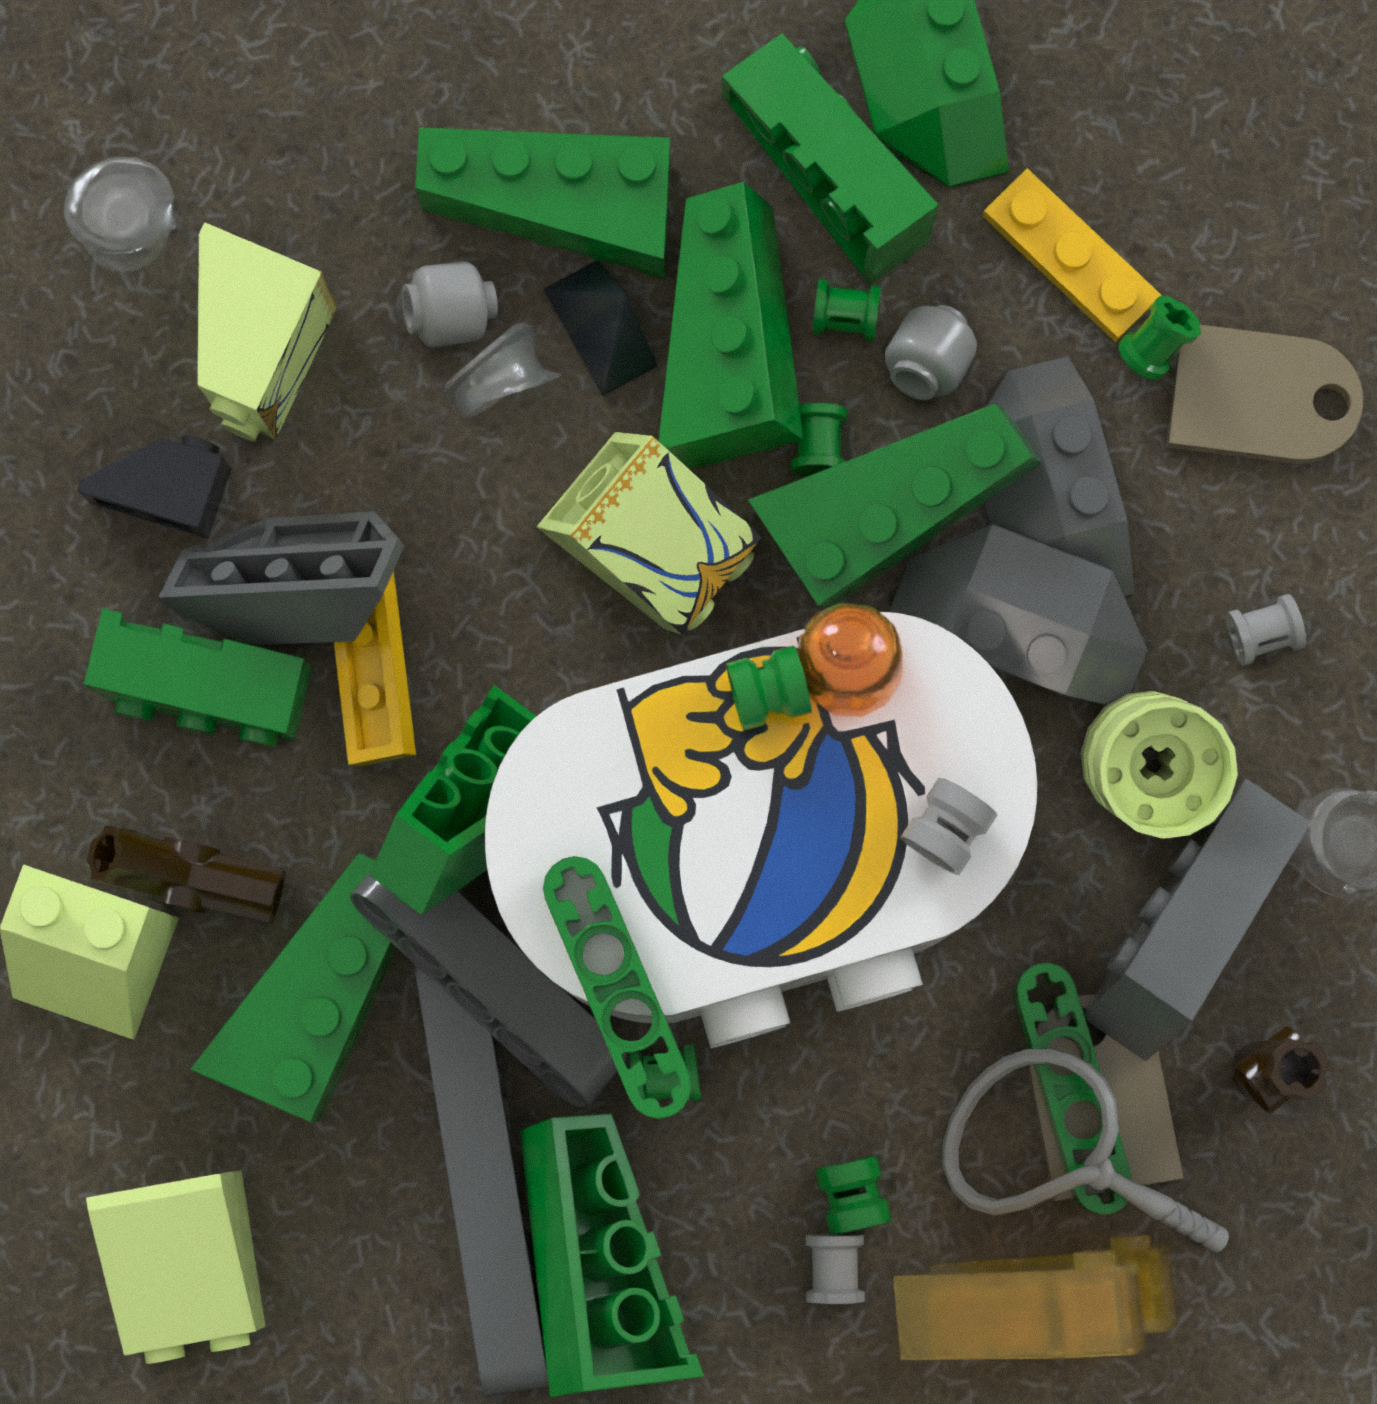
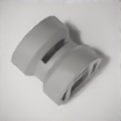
M939 777L926 796L928 808L922 817L913 818L900 839L932 863L953 874L960 875L971 858L969 846L976 836L987 833L998 814L987 803L971 792L945 778Z

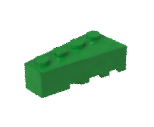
M781 33L722 75V97L869 285L876 282L929 243L939 204L856 115L847 100L841 94L836 93L824 80L815 60L804 47L798 46L795 48Z
M419 127L415 189L423 211L493 231H503L530 239L531 242L552 248L555 246L590 256V259L611 265H621L665 280L671 166L670 138Z
M744 181L687 198L685 204L659 442L687 468H694L804 440L774 210L767 201Z
M995 403L756 496L748 501L817 605L833 607L1039 465L1041 460L1007 410Z
M493 685L477 711L475 710L466 721L462 732L454 742L451 741L444 750L432 772L429 771L396 814L369 875L392 892L398 900L409 905L420 915H423L487 870L485 823L492 785L500 764L510 746L521 731L537 716Z
M358 853L190 1070L306 1121H321L397 950L396 946L356 910L350 899L351 893L372 870L376 860Z
M612 1114L550 1118L519 1130L550 1397L704 1377L696 1353H689L679 1323L684 1322V1318L676 1295L669 1296L656 1260L657 1257L662 1255L654 1232L646 1231L637 1206L636 1199L640 1197V1193Z

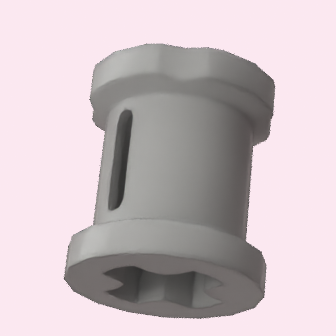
M1290 594L1279 596L1277 603L1244 614H1241L1237 609L1228 612L1225 616L1226 626L1238 662L1242 666L1253 663L1257 655L1290 646L1293 651L1306 647L1307 641L1303 619L1294 598Z
M805 1235V1245L812 1248V1289L806 1291V1302L821 1304L865 1302V1292L858 1288L857 1248L864 1245V1235Z

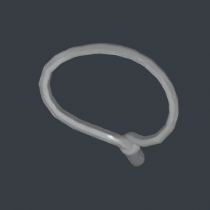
M1026 1049L1001 1058L987 1067L968 1086L949 1119L942 1145V1168L953 1194L971 1209L994 1216L1004 1215L1032 1208L1079 1186L1089 1184L1095 1190L1111 1189L1150 1217L1160 1220L1161 1223L1174 1228V1230L1185 1236L1188 1235V1238L1201 1243V1245L1214 1252L1223 1250L1229 1239V1233L1224 1227L1206 1217H1201L1200 1214L1191 1209L1188 1210V1207L1179 1202H1174L1167 1195L1125 1178L1114 1171L1108 1157L1111 1155L1119 1133L1117 1101L1106 1079L1091 1064L1073 1054L1056 1049ZM1030 1064H1054L1068 1068L1080 1075L1093 1088L1101 1105L1103 1125L1097 1147L1087 1157L1083 1167L1023 1194L1001 1199L978 1194L965 1182L959 1169L958 1150L965 1123L979 1099L996 1081L1013 1070Z

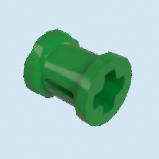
M819 279L812 335L822 336L825 330L862 334L864 341L874 342L881 286L871 285L868 291L831 287L828 280Z
M1159 296L1150 306L1151 315L1136 332L1127 333L1120 340L1118 346L1119 353L1124 362L1134 372L1150 380H1160L1169 371V360L1181 346L1193 343L1201 334L1200 322L1193 311L1182 302L1176 301L1169 296Z
M830 403L799 405L804 440L797 442V457L790 461L791 473L798 476H810L846 462V460L841 459V424L848 421L847 408Z
M686 1043L680 1053L691 1080L690 1100L698 1102L702 1101L695 1045L694 1043ZM640 1051L629 1053L631 1068L641 1060L648 1076V1082L639 1087L643 1100L649 1098H656V1100L671 1099V1090L680 1085L676 1072L663 1074L654 1055L643 1056Z

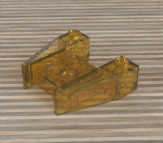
M1150 1234L1121 1235L1110 1237L1111 1249L928 1264V1274L893 1276L901 1360L1050 1359L1134 1355L1146 1347L1144 1333L1168 1332L1178 1325L1169 1245L1151 1246Z

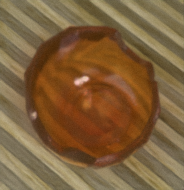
M838 603L817 612L805 625L804 633L800 635L798 655L810 699L833 715L865 716L886 706L901 683L903 675V647L894 623L872 606Z

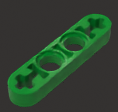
M577 856L563 858L552 865L545 876L543 885L545 901L627 1095L635 1108L648 1117L661 1119L673 1116L683 1109L690 1098L692 1085L687 1067L604 874L597 864L587 858ZM572 870H575L581 879L593 877L596 887L587 892V899L594 915L598 914L604 907H607L612 916L611 921L589 924L574 937L571 936L567 924L582 921L576 906L571 900L559 902L556 896V892L565 887V880L562 875ZM595 935H612L623 945V962L619 969L612 974H595L588 970L584 964V947L588 940ZM624 1000H640L651 1011V1028L647 1035L640 1040H623L612 1030L610 1022L612 1011L616 1005ZM660 1037L664 1038L668 1052L654 1054L657 1064L663 1074L676 1072L680 1080V1085L671 1090V1097L674 1102L665 1107H661L656 1098L643 1100L639 1087L648 1082V1076L641 1060L631 1069H628L623 1059L624 1053L645 1050Z
M1052 963L1037 964L1023 971L1016 980L1013 992L1015 1006L1028 1049H1047L1050 1042L1058 1037L1071 1039L1080 1049L1081 1059L1091 1064L1101 1074L1076 986L1070 974L1061 966ZM1043 975L1047 984H1059L1061 995L1052 999L1056 1019H1059L1069 1013L1073 1027L1052 1028L1038 1036L1035 1023L1048 1022V1018L1041 1002L1031 1003L1028 999L1027 991L1037 986L1035 976ZM1033 1064L1064 1172L1067 1174L1083 1167L1087 1159L1083 1158L1075 1163L1073 1149L1084 1150L1097 1147L1103 1129L1101 1105L1093 1088L1080 1075L1073 1072L1062 1076L1054 1073L1047 1064ZM1080 1100L1091 1103L1097 1109L1100 1116L1098 1130L1087 1139L1073 1137L1067 1131L1064 1123L1067 1108L1072 1103ZM1118 1133L1108 1159L1111 1161L1116 1173L1132 1180L1130 1167L1120 1134ZM1084 1185L1070 1190L1078 1205L1084 1210L1096 1214H1112L1122 1209L1128 1202L1111 1189H1109L1110 1200L1102 1203L1099 1195L1087 1194Z

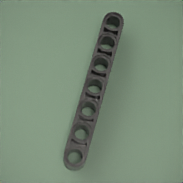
M414 964L482 1390L485 1397L547 1387L548 1377L542 1343L543 1333L539 1300L535 1301L532 1276H535L529 1237L524 1234L521 1211H524L518 1170H514L510 1146H513L508 1109L507 1105L504 1106L500 1087V1082L503 1081L497 1041L493 1042L492 1035Z

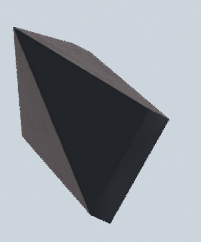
M598 260L544 288V292L602 396L657 367L626 294Z

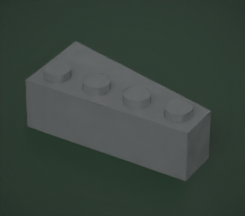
M1245 779L1233 791L1229 803L1214 822L1205 826L1206 829L1198 841L1195 842L1189 838L1171 862L1168 871L1173 873L1174 877L1166 889L1158 887L1137 918L1143 922L1133 938L1128 936L1111 958L1106 968L1111 972L1084 1011L1085 1020L1144 1061L1152 1057L1191 1023L1311 822L1248 779Z

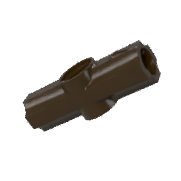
M1284 1027L1267 1041L1251 1042L1234 1055L1236 1064L1233 1065L1234 1074L1231 1077L1232 1081L1244 1097H1252L1268 1114H1272L1289 1100H1310L1327 1087L1325 1075L1330 1060L1316 1042L1305 1043L1290 1027Z

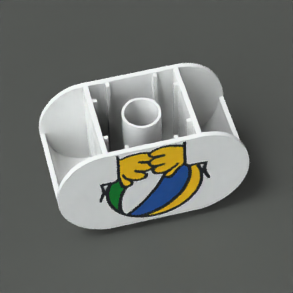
M890 612L852 615L583 691L562 699L540 713L521 731L510 746L500 764L492 785L485 823V852L491 889L498 910L510 934L526 956L564 991L590 1006L545 901L543 885L545 876L552 865L563 858L572 856L583 857L597 864L607 880L667 1023H676L701 1015L710 1048H716L786 1027V1024L791 1022L782 992L827 979L836 1011L840 1012L912 991V988L923 985L914 954L936 945L977 917L1002 891L1019 865L1031 834L1037 804L1035 757L1029 733L1012 695L988 662L971 646L944 628L921 618ZM794 645L806 679L812 713L789 718L784 714L775 715L774 710L769 711V718L764 726L743 731L734 703L726 663L748 658L755 662L757 668L762 667V661L769 659L774 650ZM939 777L945 778L971 792L987 803L998 814L987 833L976 836L969 846L971 858L960 875L953 874L937 866L900 839L913 818L922 817L928 808L926 796ZM575 870L568 871L562 875L565 880V887L556 892L557 900L559 902L571 900L582 920L581 922H570L567 924L572 937L576 936L579 931L589 924L612 920L607 907H604L596 915H594L587 899V892L596 887L593 877L581 879ZM608 934L595 935L588 940L583 950L584 964L588 970L599 975L612 974L619 969L624 958L623 945L617 938ZM624 1000L616 1005L611 1016L624 1020L652 1023L650 1009L640 1000Z

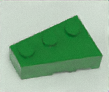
M102 608L84 685L109 702L116 703L114 714L144 722H152L154 712L178 716L176 727L206 735H214L216 725L240 729L238 740L268 748H276L278 738L295 741L312 669L304 658L228 639H223L220 642L183 634L184 628L164 623L161 629L129 623L122 619L123 613Z

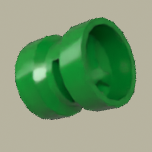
M794 645L774 650L769 659L762 661V667L757 668L755 662L748 658L726 663L729 683L743 731L764 726L769 718V711L774 710L775 715L784 714L789 718L812 713L806 679Z
M877 1155L854 1159L853 1162L832 1164L814 1169L818 1189L826 1193L829 1208L825 1213L829 1235L859 1230L892 1221L888 1200L879 1194L877 1182L882 1174ZM863 1186L866 1188V1191L844 1196L839 1195L841 1191Z

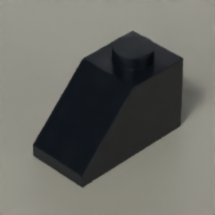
M188 435L183 436L181 443L160 438L82 478L77 491L90 504L208 539L232 468L223 456L218 455L220 448L209 441Z

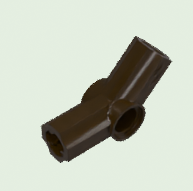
M106 825L102 833L92 840L86 861L90 865L91 880L149 894L148 900L166 905L172 904L204 913L206 908L227 913L229 916L273 924L278 912L286 871L283 869L220 855V850L209 846L170 837H164V840L134 830Z

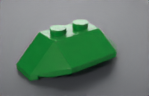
M858 0L846 17L844 25L873 133L877 138L906 161L930 174L936 181L949 188L1008 174L1009 167L1000 90L975 1Z

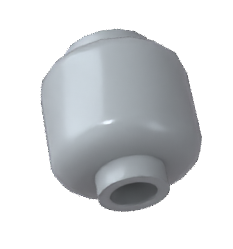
M464 261L420 267L413 274L411 283L404 284L402 288V310L406 328L410 334H418L421 341L428 347L476 342L484 336L488 319L496 318L498 303L493 282L483 281L477 268L469 262Z
M925 305L913 308L901 321L885 351V363L890 372V378L901 392L918 400H929L950 395L959 386L976 355L977 340L972 329L967 325L965 317L956 309L946 305Z

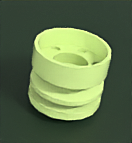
M1156 691L1126 694L1105 706L1089 725L1081 750L1083 778L1095 800L1135 831L1162 839L1188 836L1214 822L1229 803L1238 776L1235 747L1223 725L1202 708L1180 698ZM1148 747L1159 752L1157 759L1162 766L1155 773L1143 768L1146 761L1142 756V752Z

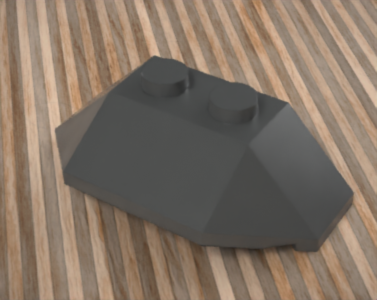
M1069 356L1008 371L987 406L996 403L1007 410L1041 460V463L982 503L988 525L995 524L1112 569L1124 597L1134 595L1128 520L1092 395Z
M375 511L266 518L226 533L203 549L200 544L182 550L158 598L165 607L240 643L248 645L355 641L382 598L404 546L398 536L391 531Z
M995 524L987 525L931 550L910 557L889 610L890 613L921 618L944 628L971 646L993 668L1066 696L1105 705L1131 693L1148 651L1112 569Z

